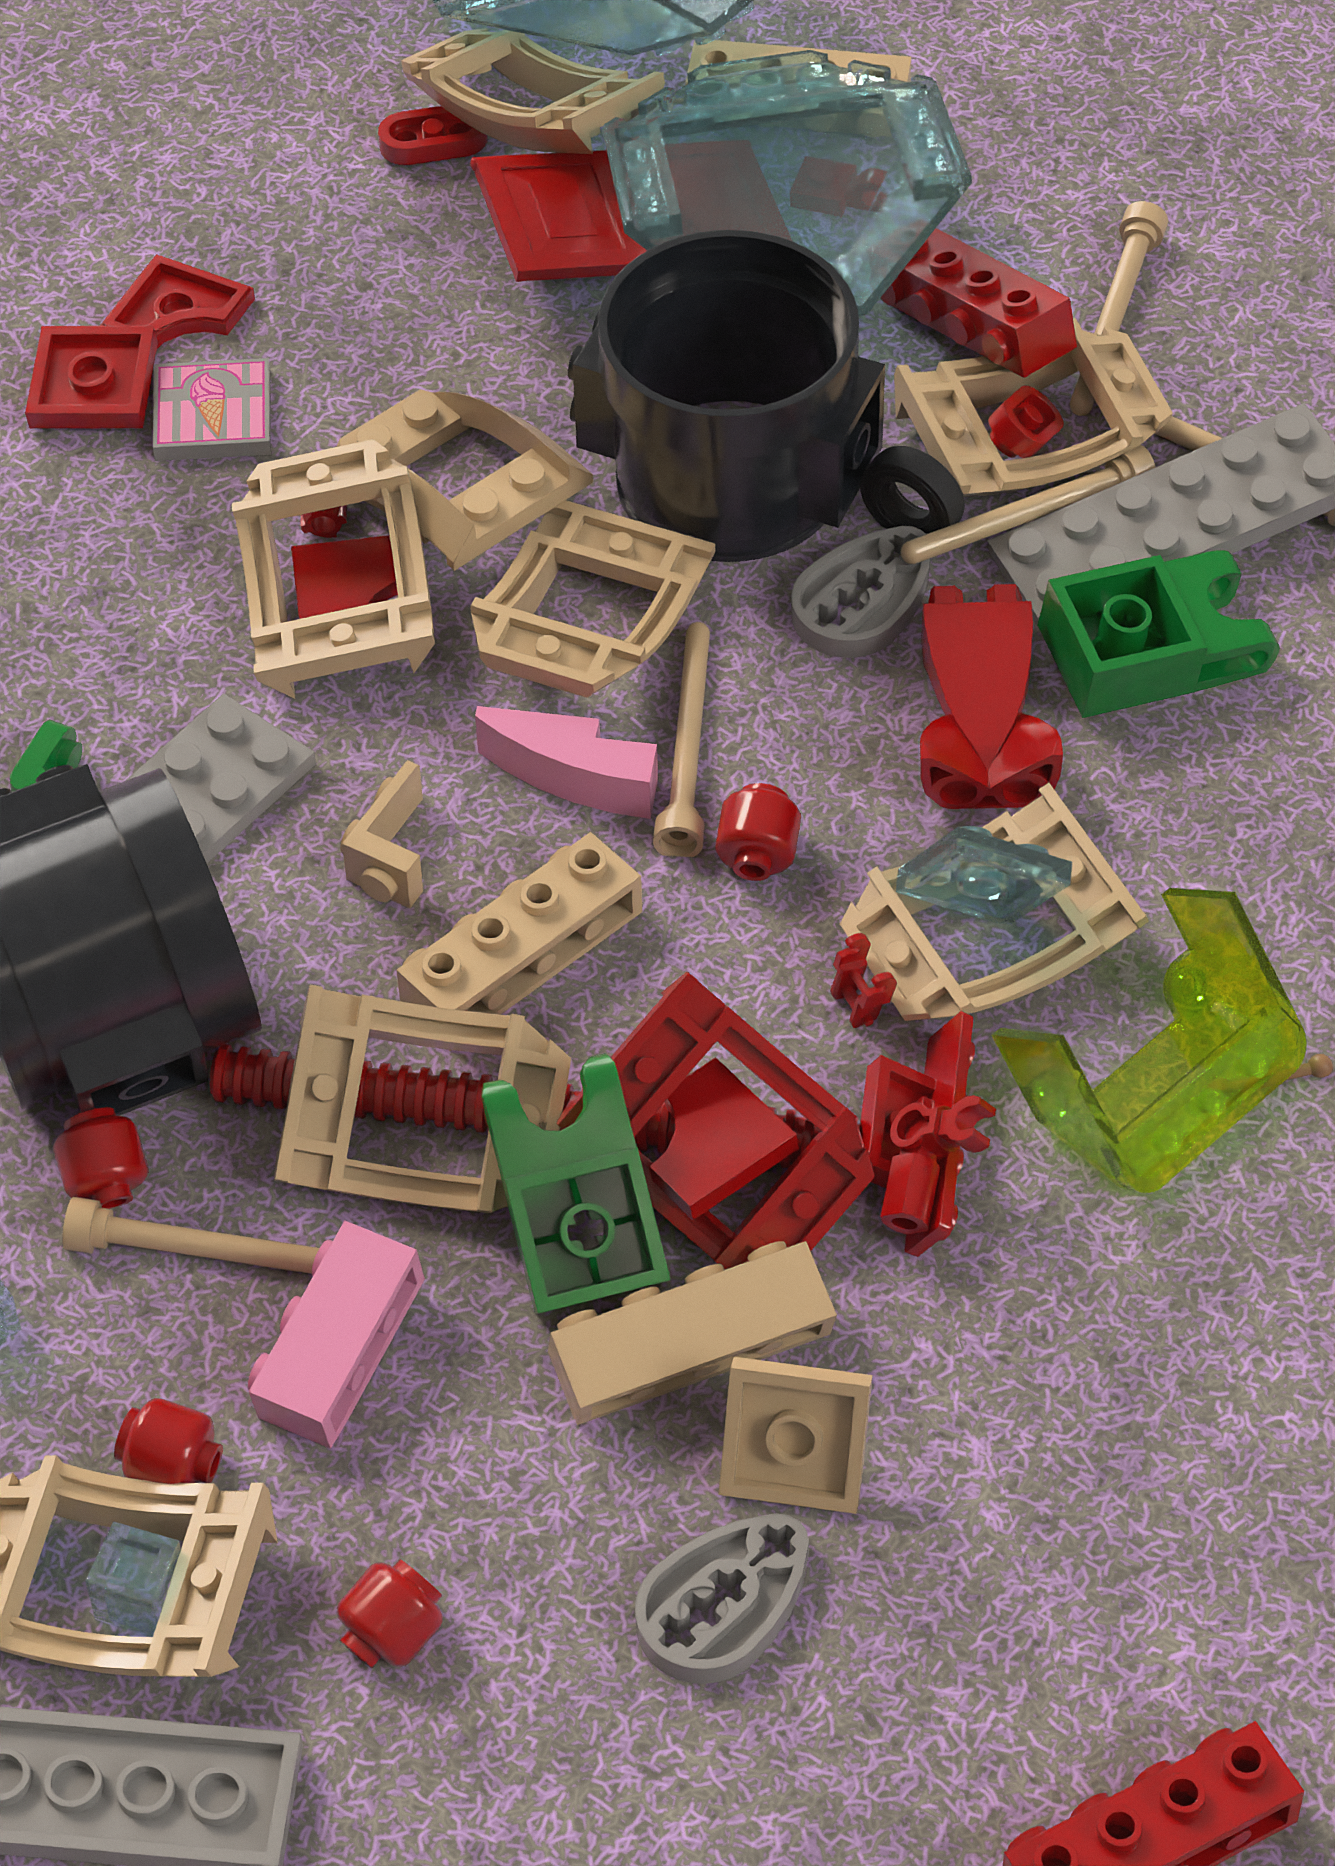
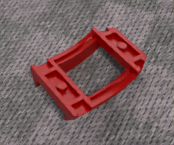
M687 971L661 992L663 997L611 1056L618 1072L634 1137L716 1042L817 1127L820 1132L734 1232L709 1210L692 1220L652 1181L650 1165L654 1162L638 1149L652 1207L692 1240L716 1263L722 1264L725 1270L749 1262V1254L760 1247L774 1242L784 1241L788 1248L806 1241L811 1252L875 1177L868 1151L864 1147L856 1121L857 1116ZM583 1090L577 1096L573 1094L556 1123L560 1128L565 1129L575 1123L583 1109Z

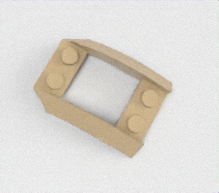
M513 25L500 32H488L487 28L463 31L401 60L403 72L407 79L414 82L434 101L464 123L498 141L515 147L542 152L593 154L591 137L601 133L600 127L608 123L622 121L654 123L665 85L664 72H653L641 79H628V71L600 69L569 61L553 54L525 36L524 25ZM492 65L510 81L555 102L542 109L508 104L474 91L460 83V78L465 75H477L488 72L492 69Z
M1073 318L1077 348L1026 378H1022L1010 370L993 363L984 356L939 362L936 371L911 372L908 364L897 365L894 373L896 419H911L929 455L948 469L959 484L964 497L1010 493L1077 475L1141 445L1170 422L1172 417V410L1128 334L1104 327L1102 334L1098 335L1082 330L1077 319ZM1079 371L1111 430L1062 450L1028 458L1003 461L976 409L1005 401L1021 386H1031L1039 391Z
M420 389L340 438L337 447L375 439L389 451L391 459L402 467L408 466L453 437L473 427L496 437L521 454L450 500L408 468L422 542L426 544L430 541L446 556L447 565L454 571L593 483V474L549 436L524 419L468 395L453 392H429ZM383 497L365 501L385 512Z
M375 439L258 464L246 481L249 491L242 501L232 503V512L236 521L246 581L251 638L255 648L256 664H253L256 680L295 699L294 682L395 660L408 658L414 674L434 646L435 637L425 557L407 466L400 467L391 459L389 451ZM383 497L393 554L398 598L288 621L279 559L271 521Z
M565 500L544 514L536 531H530L518 555L494 589L484 599L474 598L471 604V614L480 659L487 668L588 698L642 664L662 645L680 620L715 553V543ZM562 564L658 592L641 621L624 641L534 614Z
M1050 783L1039 789L1042 796L1012 816L1006 811L963 839L914 862L882 872L876 866L867 873L870 880L856 907L851 901L840 922V926L848 937L856 933H863L867 936L871 943L866 957L867 966L874 976L882 972L892 973L897 981V986L891 1001L905 1021L951 1017L957 1015L960 1011L970 1014L1020 998L1079 969L1149 922L1146 914ZM1027 862L1075 930L1040 952L1010 967L959 985L911 915L1007 875Z
M309 985L300 1020L301 1028L279 1150L276 1152L274 1181L380 1200L454 1210L492 1213L507 1207L508 1204L490 1132H488L481 1178L434 1173L347 1159L368 1037L431 1048L502 1055L498 1080L511 1083L517 1090L520 1104L531 1123L543 1130L559 1131L560 1129L556 1123L563 1111L571 1057L551 1039L548 1041L522 1015H499L446 1009L363 994L356 996L325 990L321 986Z
M57 1455L44 1456L40 1469L20 1480L13 1472L1 1478L0 1650L54 1665L128 1676L212 1677L240 1667L228 1653L260 1545L261 1543H278L269 1489L264 1483H251L249 1490L220 1491L214 1483L167 1484L131 1479L65 1464ZM54 1515L69 1520L183 1541L153 1637H127L88 1633L19 1618Z

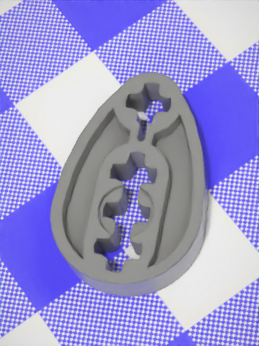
M898 526L871 532L842 544L811 564L796 579L791 594V619L798 636L807 645L821 653L843 658L867 656L890 645L909 625L920 607L928 587L931 563L930 558L917 564H908L902 557L894 559V552L901 554V548L904 543L926 534L912 526ZM872 585H875L878 587V591H875L870 587ZM857 586L866 589L859 598L858 611L849 607L840 613V626L831 623L838 615V603L847 607L856 600ZM819 621H822L827 625L825 627L819 626Z
M779 1513L738 1520L706 1532L679 1547L658 1563L641 1583L635 1602L636 1633L640 1646L647 1658L658 1669L673 1678L700 1684L721 1682L737 1676L749 1668L773 1643L789 1619L801 1593L809 1557V1538L807 1530L801 1522L790 1515ZM769 1540L776 1545L781 1544L785 1540L790 1541V1556L786 1558L783 1554L776 1552L769 1558L766 1557L765 1541ZM720 1584L726 1589H730L736 1584L740 1585L739 1602L726 1597L715 1609L716 1625L711 1627L708 1623L702 1621L691 1628V1646L686 1648L678 1642L672 1644L669 1648L665 1646V1631L667 1629L680 1634L689 1627L690 1608L694 1606L704 1612L714 1604L716 1585Z

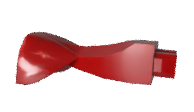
M994 584L986 590V602L963 603L962 590L958 589L955 585L933 586L930 590L928 603L923 604L921 631L923 665L945 715L933 720L921 734L920 778L924 793L940 807L947 809L1024 808L1042 796L1039 789L1047 783H1050L1055 790L1061 776L1063 748L1057 729L1040 718L1022 713L1030 679L1033 615L1032 601L1022 600L1016 584Z

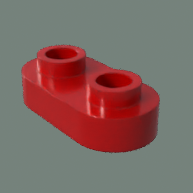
M442 106L397 112L383 119L378 127L379 148L382 156L389 162L398 165H414L471 156L481 151L488 142V135L464 123Z
M1027 385L1021 386L990 415L988 420L992 430L990 432L991 441L999 451L1010 458H1015L1016 456L1021 458L1033 457L1064 426L1063 418L1055 405L1040 391Z

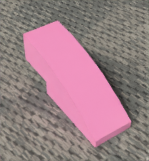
M477 706L475 721L478 753L504 771L540 790L573 803L610 813L651 819L658 784L657 744L600 738V721L597 718Z

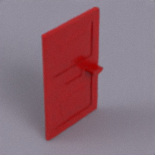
M749 142L593 150V154L557 152L472 157L470 161L471 169L477 178L516 282L615 276L636 257L666 241L699 232L744 230L770 234L791 241Z

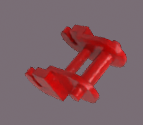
M856 933L846 938L845 943L848 948L838 951L833 966L837 972L830 990L834 999L845 998L852 1008L849 1022L853 1028L863 1025L866 1027L871 1026L879 1016L883 1004L891 1002L897 986V981L892 973L882 972L871 979L874 987L869 988L863 976L868 965L866 957L871 943L865 934ZM859 989L862 994L858 995L856 991Z

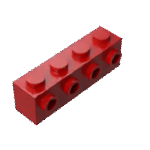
M925 222L911 230L897 234L892 241L872 251L876 272L874 285L884 303L897 308L917 319L920 323L928 325L953 339L958 344L968 347L1022 378H1026L1077 348L1069 297Z
M1256 1721L1235 1732L1231 1728L1220 1729L1206 1737L1191 1755L1173 1764L1168 1760H1163L1149 1766L1136 1777L1133 1785L1110 1797L1107 1793L1091 1796L1074 1809L1070 1818L1047 1830L1044 1826H1036L1021 1833L1010 1843L1007 1851L1004 1852L1003 1866H1215L1298 1822L1304 1790Z

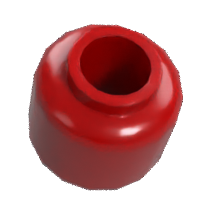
M752 783L744 786L740 791L732 793L722 804L715 845L716 853L721 861L733 869L736 875L751 881L765 880L770 875L785 871L793 864L801 823V813L797 805L789 799L786 792L771 784Z
M108 1107L88 1110L67 1119L63 1124L65 1131L58 1135L53 1145V1151L67 1195L70 1198L78 1197L98 1200L102 1208L106 1209L119 1207L133 1200L131 1190L141 1185L149 1173L148 1163L135 1123L128 1117L117 1116L115 1110Z
M154 1398L149 1400L141 1409L132 1407L129 1410L116 1438L114 1458L122 1462V1471L126 1478L167 1484L199 1483V1481L211 1483L221 1462L223 1445L214 1442V1424L209 1415L165 1399Z
M401 1559L393 1567L387 1563H374L365 1571L337 1606V1616L340 1622L348 1629L340 1639V1642L370 1668H373L380 1659H383L392 1666H406L440 1628L443 1616L436 1603L442 1598V1594Z

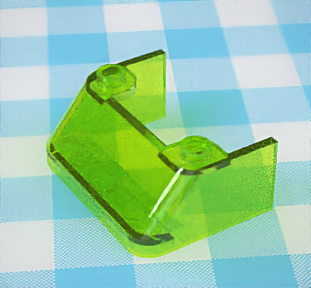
M1169 888L1161 894L1188 947L1169 965L1163 981L1164 998L1175 1020L1093 1090L1064 1035L999 1028L991 1035L1038 1123L1124 1190L1152 1193L1161 1189L1294 1074L1304 1060L1307 1041L1303 1026L1236 892Z

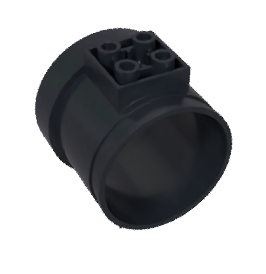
M715 230L681 236L649 249L636 257L618 273L602 299L600 309L593 323L592 334L585 345H578L571 355L568 365V378L573 380L574 397L570 407V420L575 422L576 447L615 459L618 497L629 519L715 543V553L711 561L740 562L773 556L807 540L824 524L836 528L841 524L861 487V477L866 467L883 448L885 364L858 356L859 315L855 297L841 274L818 254L793 241L753 231ZM722 401H739L763 405L745 409L696 407V405Z
M88 764L74 769L70 765H62L43 772L37 777L36 783L13 792L7 788L0 789V1059L21 1109L34 1105V1101L56 1092L60 1095L71 1090L80 1113L108 1107L113 1108L116 1115L120 1116L209 1081L204 1052L261 1031L262 1024L248 973L219 893L186 814L162 769L158 768L98 791Z

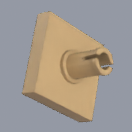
M734 1357L729 1375L718 1495L857 1514L861 1493L873 1375Z

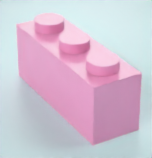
M345 1220L334 1240H326L319 1248L313 1262V1277L302 1297L295 1296L288 1303L281 1319V1334L270 1354L263 1353L259 1356L248 1379V1392L259 1419L330 1449L347 1423L425 1280L417 1249Z

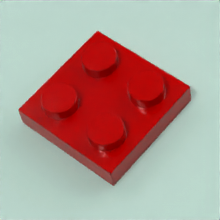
M154 325L42 326L25 410L29 428H143L158 344Z

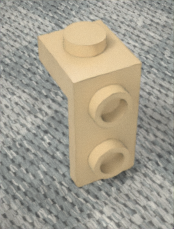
M409 760L404 763L393 778L388 777L382 782L376 793L374 803L361 820L355 819L349 824L343 834L340 850L344 857L346 880L361 886L367 895L377 901L388 902L392 900L407 908H411L423 892L420 855L390 841L423 800L420 766Z

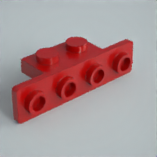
M960 1011L929 1038L924 1074L883 1055H880L867 1066L859 1131L875 1177L871 1181L872 1183L884 1188L887 1187L893 1156H898L901 1149L892 1142L890 1129L893 1120L905 1106L912 1103H922L929 1109L940 1106L952 1108L959 1100L968 1096L966 1095L968 1069L975 1055V1044L971 1042L973 1016ZM960 1147L959 1151L947 1153L945 1158L937 1163L940 1166V1176L929 1231L906 1235L904 1251L910 1255L919 1257L938 1241L945 1240L955 1227L958 1218V1206L954 1204L956 1181L964 1161V1152Z

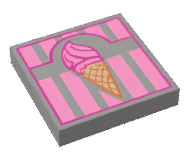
M269 358L154 364L153 452L155 461L271 455V371Z

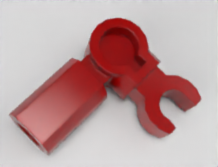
M972 1095L959 1100L952 1108L940 1106L929 1109L922 1103H912L905 1106L897 1114L890 1129V1137L892 1142L901 1149L900 1154L893 1156L880 1216L883 1224L896 1232L906 1235L929 1231L940 1176V1166L937 1163L945 1158L947 1153L959 1151L960 1146L972 1153L981 1152L990 1146V1139L977 1131L974 1126L983 1118L995 1116L997 1110L995 1107L981 1097Z

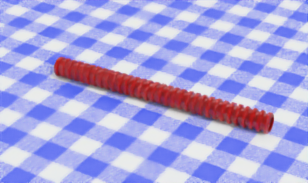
M230 1044L222 1045L216 1050L212 1060L210 1092L215 1102L223 1103L227 1097H233L235 1104L239 1105L245 1104L247 1099H252L256 1107H264L267 1101L273 1102L275 1109H284L287 1106L295 1058H293L290 1051H282L277 1057L273 1056L271 1049L263 1048L259 1051V1054H253L251 1047L242 1046L238 1052H234ZM364 1060L354 1116L355 1118L363 1119L367 1113H373L376 1121H384L387 1115L394 1116L396 1123L402 1124L406 1122L407 1118H414L415 1124L419 1126H424L427 1120H433L437 1128H444L447 1122L454 1123L456 1130L462 1131L466 1129L467 1125H474L476 1132L484 1133L487 1130L488 1124L481 1094L483 1084L493 1081L491 1074H483L480 1080L473 1079L472 1073L465 1071L461 1073L460 1077H453L452 1071L448 1069H443L439 1075H434L430 1067H422L420 1072L417 1073L413 1072L411 1065H402L399 1070H393L391 1063L387 1062L381 1063L379 1068H373L371 1061ZM567 1083L563 1111L573 1094L577 1096L581 1092L574 1091L573 1085ZM665 1102L634 1137L640 1151L646 1152L649 1146H657L658 1153L663 1154L668 1149L676 1128L675 1120L668 1111ZM768 1106L797 1134L799 1149L780 1161L782 1168H789L791 1163L796 1160L820 1130L805 1117L797 1116L795 1109H788L786 1115L777 1114L776 1107ZM856 1117V1121L860 1130L861 1124L858 1123V1117Z

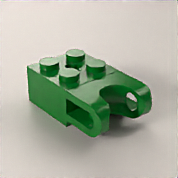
M1215 550L1165 562L1161 555L1048 580L1037 626L1082 718L1194 693L1266 673L1280 651V646L1269 625L1262 619L1234 620L1217 612V609L1227 606L1235 597L1242 576L1233 555L1229 551Z
M606 1053L591 1056L582 1065L580 1080L583 1090V1109L575 1123L561 1131L543 1130L531 1123L520 1104L517 1090L511 1083L499 1079L483 1084L481 1094L483 1108L534 1312L537 1314L671 1280L616 1065ZM582 1210L586 1211L589 1220H601L603 1224V1235L594 1236L597 1245L588 1250H584L580 1240H570L567 1233L568 1225L576 1224L573 1215Z

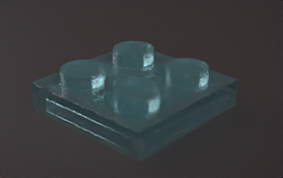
M958 826L898 869L896 892L991 922L1010 925L1070 886L1072 861L1049 855L1048 850L1039 845L1014 844L992 837V833L982 827Z

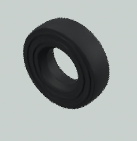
M908 446L888 447L875 456L861 477L860 492L863 502L873 518L886 529L898 526H912L922 530L925 534H929L960 522L965 509L964 496L956 479L938 460L921 450ZM895 482L902 483L915 490L924 499L929 510L920 508L907 500L899 491Z

